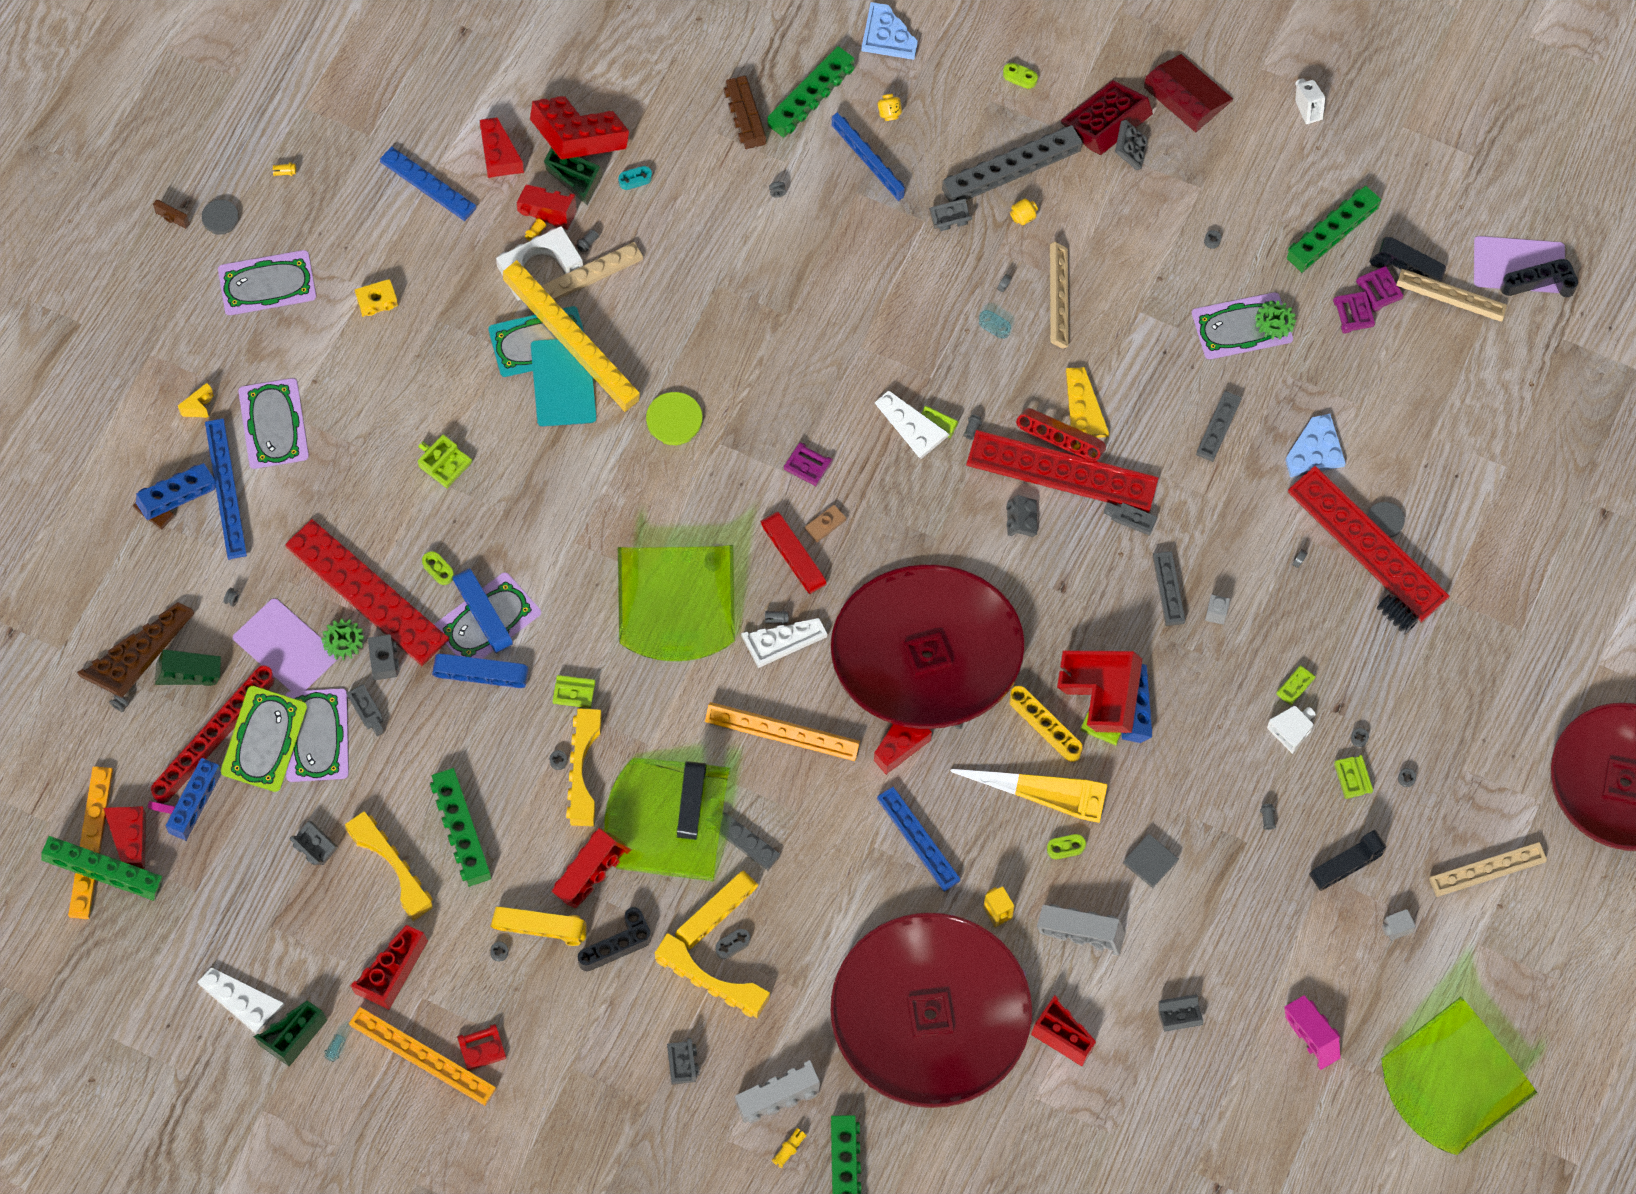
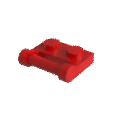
M496 1024L490 1025V1028L465 1036L463 1034L457 1036L467 1071L506 1059ZM493 1035L494 1040L471 1048L466 1047V1043Z

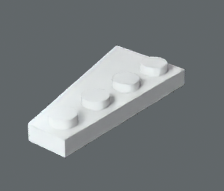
M890 391L886 392L875 402L877 407L920 459L949 436L946 431Z
M817 618L796 622L794 625L777 626V628L760 629L752 633L745 632L741 633V637L757 667L760 668L826 638L827 632L820 619Z
M212 967L198 981V984L255 1034H258L284 1006L283 1002Z

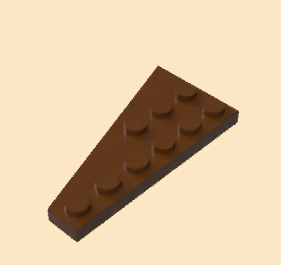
M177 602L160 614L159 619L152 624L147 623L142 627V631L136 635L134 633L108 650L106 656L100 660L98 658L92 661L93 665L85 670L82 668L78 671L79 677L123 698L162 650L165 649L195 614L193 609Z

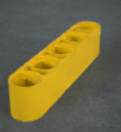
M1023 686L1012 688L1009 698L1010 705L1067 761H1078L1082 752L1081 742ZM1020 695L1023 697V699L1017 700L1014 698V696ZM1033 708V709H1035L1037 712H1035V713H1030V712H1028L1027 709ZM1046 721V722H1048L1050 725H1049V726H1043V725L1041 724V722ZM1061 735L1064 737V739L1058 740L1055 738V736ZM1075 748L1078 752L1071 753L1068 749Z
M741 871L676 931L675 937L684 942L688 949H692L749 897L759 884L747 872Z
M495 907L490 927L506 932L580 941L584 920L571 916Z

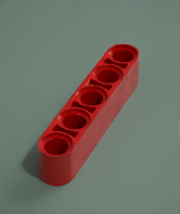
M1025 409L1016 420V424L1021 430L1089 461L1098 460L1106 450V445L1101 439L1034 409Z
M778 511L760 521L764 531L807 593L812 594L827 585L824 576Z

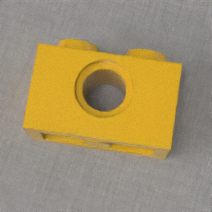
M390 279L354 289L362 317L372 316L384 310L389 311L398 306Z
M1004 887L990 889L985 895L983 908L993 926L996 928L1012 919L1015 906Z

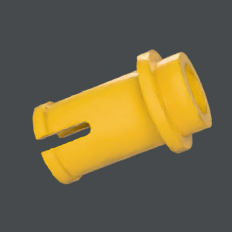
M289 162V164L273 165V170H280L273 172L274 177L282 175L293 177L296 174V164Z
M536 219L532 227L526 230L525 238L530 242L534 237L539 236L546 227V223L541 219Z

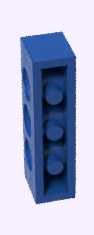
M204 463L194 465L183 473H176L172 478L165 481L161 480L154 486L141 489L136 493V504L146 520H149L215 490V479Z
M1145 664L1141 666L1132 733H1122V740L1142 743L1152 738L1150 693L1147 665Z
M204 758L200 759L165 825L169 834L187 841L222 775L218 764Z

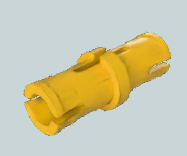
M796 1128L788 1141L783 1142L781 1150L772 1159V1162L775 1165L779 1164L778 1167L783 1168V1165L790 1156L795 1155L797 1147L807 1137L803 1131L800 1133V1129Z

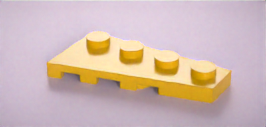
M1085 367L1066 368L1070 426L1094 437H1109L1107 426Z

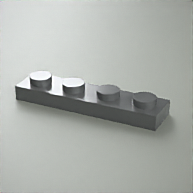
M1224 391L1196 452L1197 456L1214 462L1242 397Z
M1172 551L1153 553L1165 625L1185 624Z
M720 808L707 821V825L767 871L780 858L779 852Z

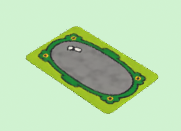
M250 686L221 768V774L228 778L278 792L281 788L307 709L306 703Z

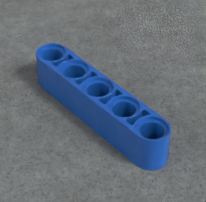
M468 568L452 576L456 587L494 652L497 653L513 645L509 633L472 570Z
M437 654L432 675L443 679L524 688L527 683L529 667L519 663Z

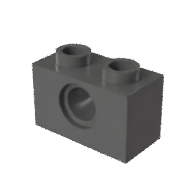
M391 634L368 638L374 681L397 677L396 670H400L398 658H394V653L397 652L396 641H392ZM382 655L389 656L387 659H380Z

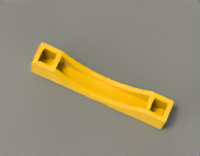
M577 709V715L573 716V727H576V734L572 733V745H575V751L571 752L570 763H574L573 770L569 771V782H572V788H568V800H571V806L567 807L566 818L570 819V825L594 826L595 801L584 785L582 769L589 748L601 733L602 715L601 710Z
M364 811L345 824L346 831L357 846L378 853L393 867L400 881L401 905L411 920L415 921L433 908L431 903L433 898L427 890L424 892L420 886L422 884L418 877L410 874L409 871L411 869L407 862L399 859L398 855L400 854L395 846L388 844V837L384 831H379L376 828L377 822L373 816H368Z
M668 933L655 951V959L659 965L672 968L675 974L691 979L690 982L697 987L703 986L708 989V993L712 996H720L725 999V1003L729 1006L739 1007L748 1017L754 1016L758 1018L770 999V992L754 983L735 984L711 977L692 960L685 943Z

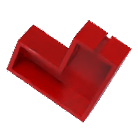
M565 96L550 98V101L548 99L532 101L530 120L560 159L627 148L629 130L614 111L580 116Z
M1063 650L1060 667L1067 673L1059 671L1057 688L1066 695H1091L1087 726L1095 732L1132 733L1143 659L1134 651Z

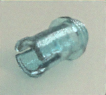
M334 1034L328 1049L324 1051V1057L332 1062L339 1059L338 1054L346 1039Z

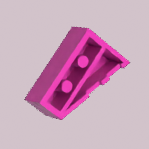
M1303 995L1284 1007L1285 1018L1299 1039L1302 1037L1309 1045L1307 1051L1309 1054H1315L1318 1059L1317 1066L1320 1070L1341 1059L1340 1035L1335 1028L1332 1029L1325 1015H1320L1312 1000L1309 1001Z

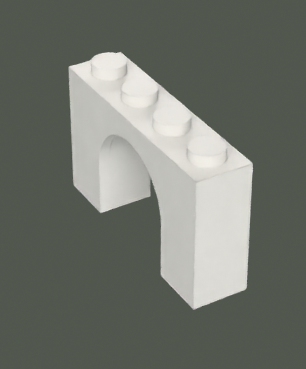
M562 226L553 228L542 236H536L530 242L520 244L515 249L503 252L496 258L497 267L502 276L503 270L516 260L524 267L531 257L540 254L549 255L556 259L565 274L582 267L583 262ZM512 290V292H513V294L515 295L516 299H517L518 301L521 300V299L518 297V295Z

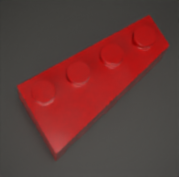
M598 828L591 835L586 846L580 849L576 859L568 865L564 875L556 881L552 892L564 903L576 909L594 890L593 885L602 882L606 878V871L611 866L616 867L620 863L618 859L624 853L628 854L632 849L615 835Z
M406 925L389 943L386 950L376 957L373 964L362 972L361 977L350 985L353 992L390 1010L428 943L424 932Z

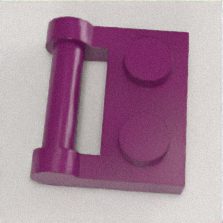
M1386 266L1365 274L1356 280L1358 286H1361L1364 292L1366 291L1374 312L1403 299L1402 292L1396 286V282ZM1372 281L1382 298L1381 300H1377L1367 282Z
M1366 291L1333 298V303L1337 306L1341 320L1342 333L1346 334L1354 330L1375 326ZM1344 303L1349 304L1354 321L1352 323L1348 321Z
M799 442L784 465V470L817 487L826 471L832 465L833 459L830 457L826 458L805 447L804 443ZM803 453L804 455L820 462L822 466H819L818 464L802 457L800 454Z

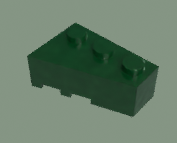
M551 147L543 161L546 170L588 206L603 176L601 166L579 157L560 159Z
M163 649L156 662L155 685H216L220 678L221 656Z
M307 1000L287 1013L285 1018L277 1023L274 1022L266 1031L261 1034L258 1033L253 1037L260 1047L290 1067L328 1019L321 1009Z

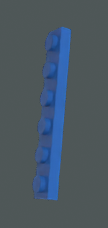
M838 112L832 116V127L898 201L904 198V184L894 177L889 167H885L881 158L871 151L869 144L862 141L859 133L849 126L847 119L841 117Z
M392 146L380 158V163L463 221H466L476 210L474 203Z
M891 787L877 796L878 802L941 889L945 892L959 883L961 879L896 789Z

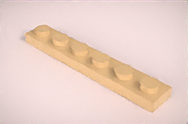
M635 242L541 287L554 301H557L643 260V255Z
M1054 242L1050 244V339L1052 344L1064 349L1068 347V248Z
M1401 269L1396 286L1501 322L1507 308L1506 304Z
M1540 842L1432 876L1429 878L1436 897L1545 863L1547 858Z

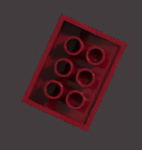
M1182 54L1160 64L1145 78L1144 88L1195 133L1233 101L1230 95Z
M1112 80L1063 118L1061 124L1066 128L1072 125L1082 143L1089 150L1102 155L1117 143L1121 121L1127 120L1136 128L1153 115L1148 97Z

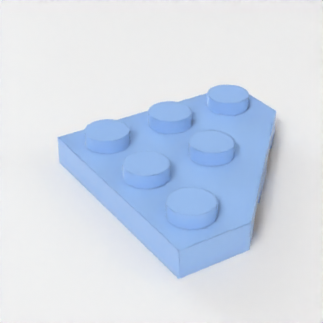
M871 2L861 51L914 60L917 39L908 32L907 27L894 15L889 5Z
M1330 414L1312 417L1287 455L1285 462L1290 477L1305 475L1314 466L1320 471L1345 467L1346 463Z

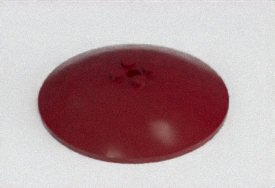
M1610 703L1582 713L1565 728L1553 750L1550 779L1559 807L1579 831L1600 844L1625 851H1636V704ZM1620 779H1628L1630 786H1623Z

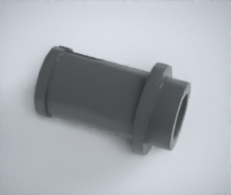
M590 229L582 239L577 240L576 247L581 252L588 251L594 241L599 238L598 233Z
M974 414L968 417V425L963 434L964 437L970 440L974 439L976 430L982 425L981 417Z
M785 609L782 611H765V623H782L784 625L789 621V612L785 611Z
M1273 804L1261 806L1260 813L1263 816L1264 830L1276 828L1274 818L1276 810Z

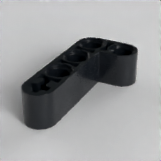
M1384 237L1375 244L1369 260L1370 264L1377 268L1391 264L1399 269H1404L1442 282L1446 271V266L1443 263L1392 237Z
M1558 259L1506 274L1501 283L1500 290L1504 295L1512 296L1555 284L1560 295L1571 297L1578 286V278L1570 261Z
M685 762L677 838L697 840L703 785L706 777V763Z
M1372 830L1361 838L1360 843L1316 867L1309 873V876L1320 891L1325 890L1380 858L1387 846L1378 832Z
M631 907L626 910L625 924L628 930L588 946L578 953V964L581 970L587 972L649 945L651 942V932L640 909ZM631 916H637L639 918L635 922H631L629 920ZM645 933L647 936L644 939H639L637 935ZM621 941L629 943L626 947L618 945ZM603 949L610 950V953L608 955H602L600 951Z

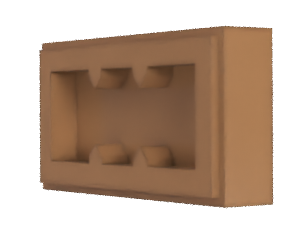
M833 505L805 526V530L818 543L844 523L846 517Z

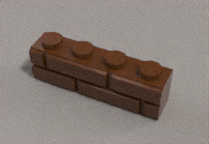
M747 76L727 79L726 87L723 88L725 98L730 100L728 103L729 111L734 113L735 116L733 118L735 129L739 128L738 139L740 144L743 143L745 149L765 145L766 135Z

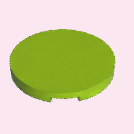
M680 392L662 394L655 398L648 407L646 413L647 428L650 434L659 441H662L663 444H685L691 441L702 427L701 408L687 394Z

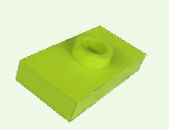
M925 406L921 414L949 434L947 438L951 439L959 422Z
M1300 665L1277 691L1276 695L1292 706L1315 680L1316 676Z

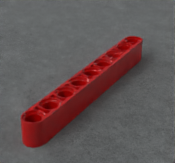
M264 665L258 667L151 786V792L156 802L161 804L167 803L192 776L200 759H207L235 728L242 708H235V705L238 703L243 704L250 686L269 690L273 686L275 680L270 667ZM263 675H269L265 680L260 679ZM226 717L231 718L228 722H222ZM211 732H218L214 737L209 736ZM199 746L205 747L202 751H196ZM185 761H192L191 764L187 766L183 765ZM178 775L176 780H170L171 776ZM161 789L166 790V791H165L163 794H161V795H158V794H157V792H158L159 790H161Z

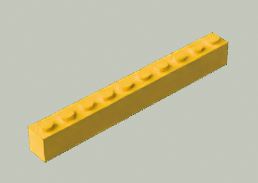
M517 260L503 270V280L624 412L639 402L640 393Z

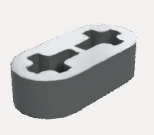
M738 929L722 938L716 944L717 956L721 959H727L745 949L750 944V934L745 929ZM738 935H740L741 937L745 936L744 943H742V941L736 942L738 940ZM722 945L724 947L731 945L730 947H728L727 953H725V951L720 952Z

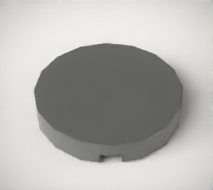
M226 200L212 201L202 211V223L205 229L216 235L231 232L239 221V214L235 205Z
M1379 502L1373 505L1367 514L1390 538L1397 536L1403 529L1405 522L1404 514L1393 503Z

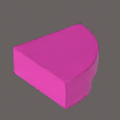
M149 801L147 808L172 814L175 807Z

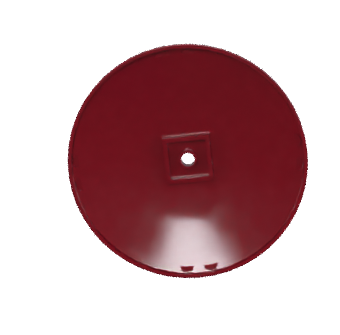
M913 565L898 568L875 577L860 587L847 600L833 626L831 658L835 674L846 693L854 702L870 714L889 723L909 728H946L981 716L1006 696L1014 685L1023 664L1024 634L1020 619L1009 600L996 587L983 578L950 566ZM925 652L933 654L929 658L923 656Z
M916 913L890 920L876 927L859 940L843 960L833 984L830 1013L832 1029L838 1048L847 1064L864 1083L881 1095L896 1102L923 1108H942L960 1105L986 1094L1003 1081L1013 1070L1026 1047L1030 1034L1032 1002L1028 982L1020 964L1008 947L994 934L974 922L954 915ZM933 1010L936 1013V1017L928 1019L925 1016V1012Z

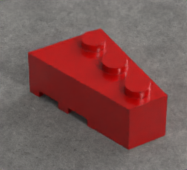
M496 117L479 120L488 178L524 173L523 161L499 119Z
M525 185L517 200V211L524 216L541 219L556 228L562 226L563 229L568 230L577 213L575 194L570 193L569 196L560 195V191L555 190L554 193L546 192L545 188Z
M893 724L874 752V762L887 775L929 743L932 732L930 729L909 728Z
M143 806L103 808L120 860L145 870L146 812Z
M1054 995L1035 1023L1031 1035L1078 1065L1083 1066L1092 1053L1096 1041L1080 1023L1076 1022L1071 1016V1012L1065 1009L1058 1001L1057 996Z

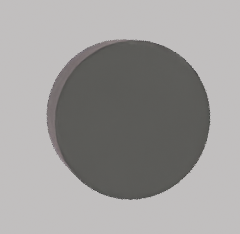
M1006 273L999 283L997 290L1003 293L1010 284L1012 277Z
M1301 549L1292 565L1299 568L1308 554L1307 551Z

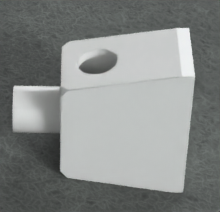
M1303 78L1297 80L1295 83L1297 87L1295 100L1305 124L1323 120L1324 94L1314 80L1306 81Z
M1293 706L1272 718L1268 723L1267 729L1293 754L1311 733L1314 725L1310 720L1316 714L1310 707L1301 712L1296 706Z

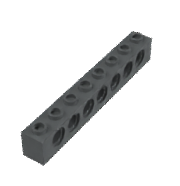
M1072 125L1067 128L1062 127L1053 134H1046L1041 139L1030 141L1020 148H1013L1006 154L997 155L992 160L980 162L973 168H966L959 174L946 177L942 182V191L949 203L962 199L969 200L1081 152L1082 141Z

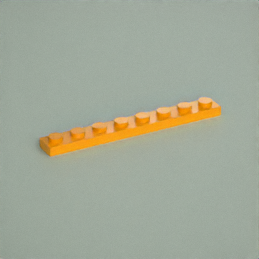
M710 702L708 705L705 719L707 723L852 761L856 760L860 744L859 740Z
M93 766L80 847L100 854L106 819L103 808L108 807L113 769ZM75 873L68 913L69 918H90L96 880Z
M359 1007L349 1022V1026L484 1106L487 1105L496 1091V1087L361 1007Z

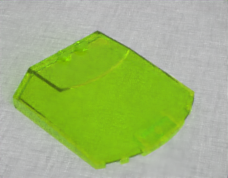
M734 545L618 547L619 643L644 657L678 662L710 656L735 642Z
M633 758L617 777L611 789L605 811V831L615 835L632 849L628 854L624 853L618 859L620 863L615 868L714 881L726 789L731 771L730 767L707 765L697 840L677 838L685 762Z
M1461 996L1381 1058L1385 1085L1396 1110L1403 1120L1427 1142L1457 1156L1539 1094L1485 1023Z

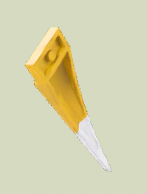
M962 769L950 770L952 773L1015 794L1079 819L1100 823L1107 789L1106 783L1077 778Z

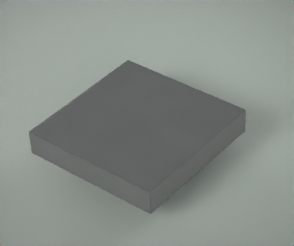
M1127 120L1121 121L1115 153L1135 170H1140L1145 158L1144 154L1148 138Z
M1148 834L1123 861V864L1150 887L1154 888L1178 862L1179 858Z

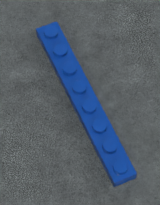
M224 419L206 421L205 427L227 558L230 560L246 557L247 552Z

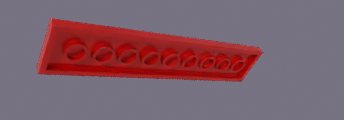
M978 430L975 432L966 466L1114 505L1124 503L1147 513L1150 512L1159 477L1098 461H1089L1075 455Z
M1316 466L1288 489V493L1393 596L1398 595V601L1403 600L1402 604L1404 606L1408 605L1409 611L1414 610L1413 615L1415 617L1420 616L1419 621L1421 623L1449 599L1450 596Z
M313 519L285 544L290 552L385 635L391 634L392 641H396V644L421 666L429 661L449 641L448 636Z

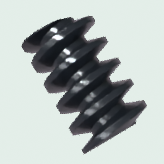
M1389 594L1379 603L1377 610L1383 609L1382 615H1388L1387 619L1389 621L1394 620V626L1400 625L1398 630L1401 632L1405 630V635L1417 624L1420 616L1418 615L1413 618L1414 610L1407 612L1409 606L1401 607L1403 600L1396 602L1398 595L1396 594L1391 597Z

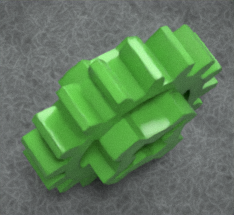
M1278 300L1276 304L1269 301L1268 306L1264 303L1262 308H1258L1255 326L1260 327L1259 333L1265 332L1264 337L1271 335V339L1274 340L1275 336H1277L1281 340L1282 335L1288 337L1289 332L1293 331L1296 320H1294L1295 313H1291V307L1286 308V303L1280 305Z
M343 618L340 620V623L334 620V625H327L328 631H323L324 637L321 640L324 644V651L328 650L329 656L334 654L336 660L339 656L342 657L343 661L346 656L352 659V654L358 655V648H363L364 636L362 635V629H358L357 623L352 625L350 619L347 623H344ZM354 635H355V636H356V639H355V642L353 643L352 639L354 638ZM331 636H332L333 639H334V640L332 641V644L330 643Z

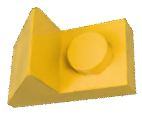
M206 383L178 405L180 414L183 417H209L207 409L203 404L209 403L214 396L212 388Z

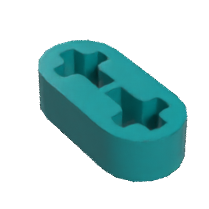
M646 166L624 171L618 177L619 186L624 190H630L647 185L652 181V171ZM644 173L647 177L643 178L641 174Z

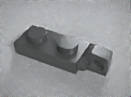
M1107 502L1103 512L1110 516L1111 520L1149 536L1158 518L1124 503L1115 506Z
M364 684L347 692L346 695L367 729L372 728L377 737L383 734V728L380 725L383 722L382 715Z

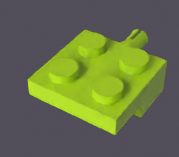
M444 435L431 447L424 441L418 446L425 452L418 460L419 468L447 489L472 464V459L461 452L457 445Z

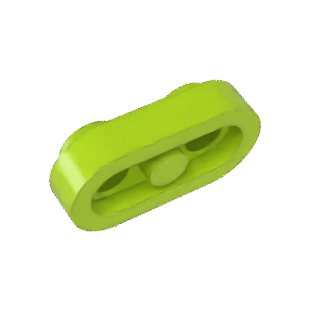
M1008 63L1004 66L1003 77L1007 81L1027 89L1036 86L1038 76L1035 71L1016 63Z
M431 551L424 554L422 557L423 568L437 583L441 585L450 584L453 581V569L438 553ZM431 561L435 562L434 565H429ZM444 574L448 575L446 578L441 577Z
M1078 834L1054 838L1047 845V854L1052 859L1080 855L1085 850L1086 841ZM1077 844L1079 848H1073L1072 845ZM1058 848L1060 851L1056 853L1053 849Z

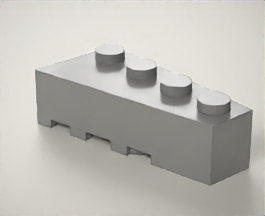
M1055 904L1042 906L1037 924L1040 934L1064 941L1067 938H1071L1072 942L1082 946L1089 943L1099 951H1103L1104 948L1113 950V954L1117 956L1120 955L1125 937L1120 919L1115 916H1100L1091 911L1084 913L1075 908L1064 909Z
M811 1061L805 1062V1067L799 1070L795 1069V1067L788 1070V1073L782 1078L775 1076L769 1079L764 1087L757 1085L736 1095L735 1103L743 1122L754 1123L760 1120L761 1116L766 1114L771 1116L778 1113L779 1109L783 1107L791 1108L797 1105L798 1101L815 1098L819 1093L820 1081Z

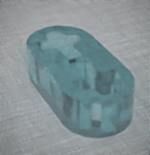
M989 310L980 313L979 325L983 329L1001 339L1007 338L1010 335L1011 325L1007 320ZM990 318V321L984 322V319ZM1006 327V331H999L1000 328Z

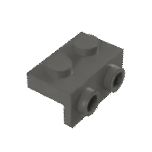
M966 199L929 208L934 229L939 228L940 231L951 229L950 225L957 224L958 227L968 225V221L972 220V216H969Z
M1020 495L1010 499L1006 506L1008 536H1013L1016 533L1030 537L1036 536L1037 500Z
M308 821L296 836L290 837L293 847L297 851L303 852L307 856V861L313 865H324L338 848L312 821Z
M1197 994L1160 1000L1158 1002V1015L1164 1032L1203 1025V1017L1198 1005L1199 998Z
M687 1038V1042L667 1044L671 1085L696 1082V1075H699V1065L694 1063V1056H697L696 1044H692L691 1038Z

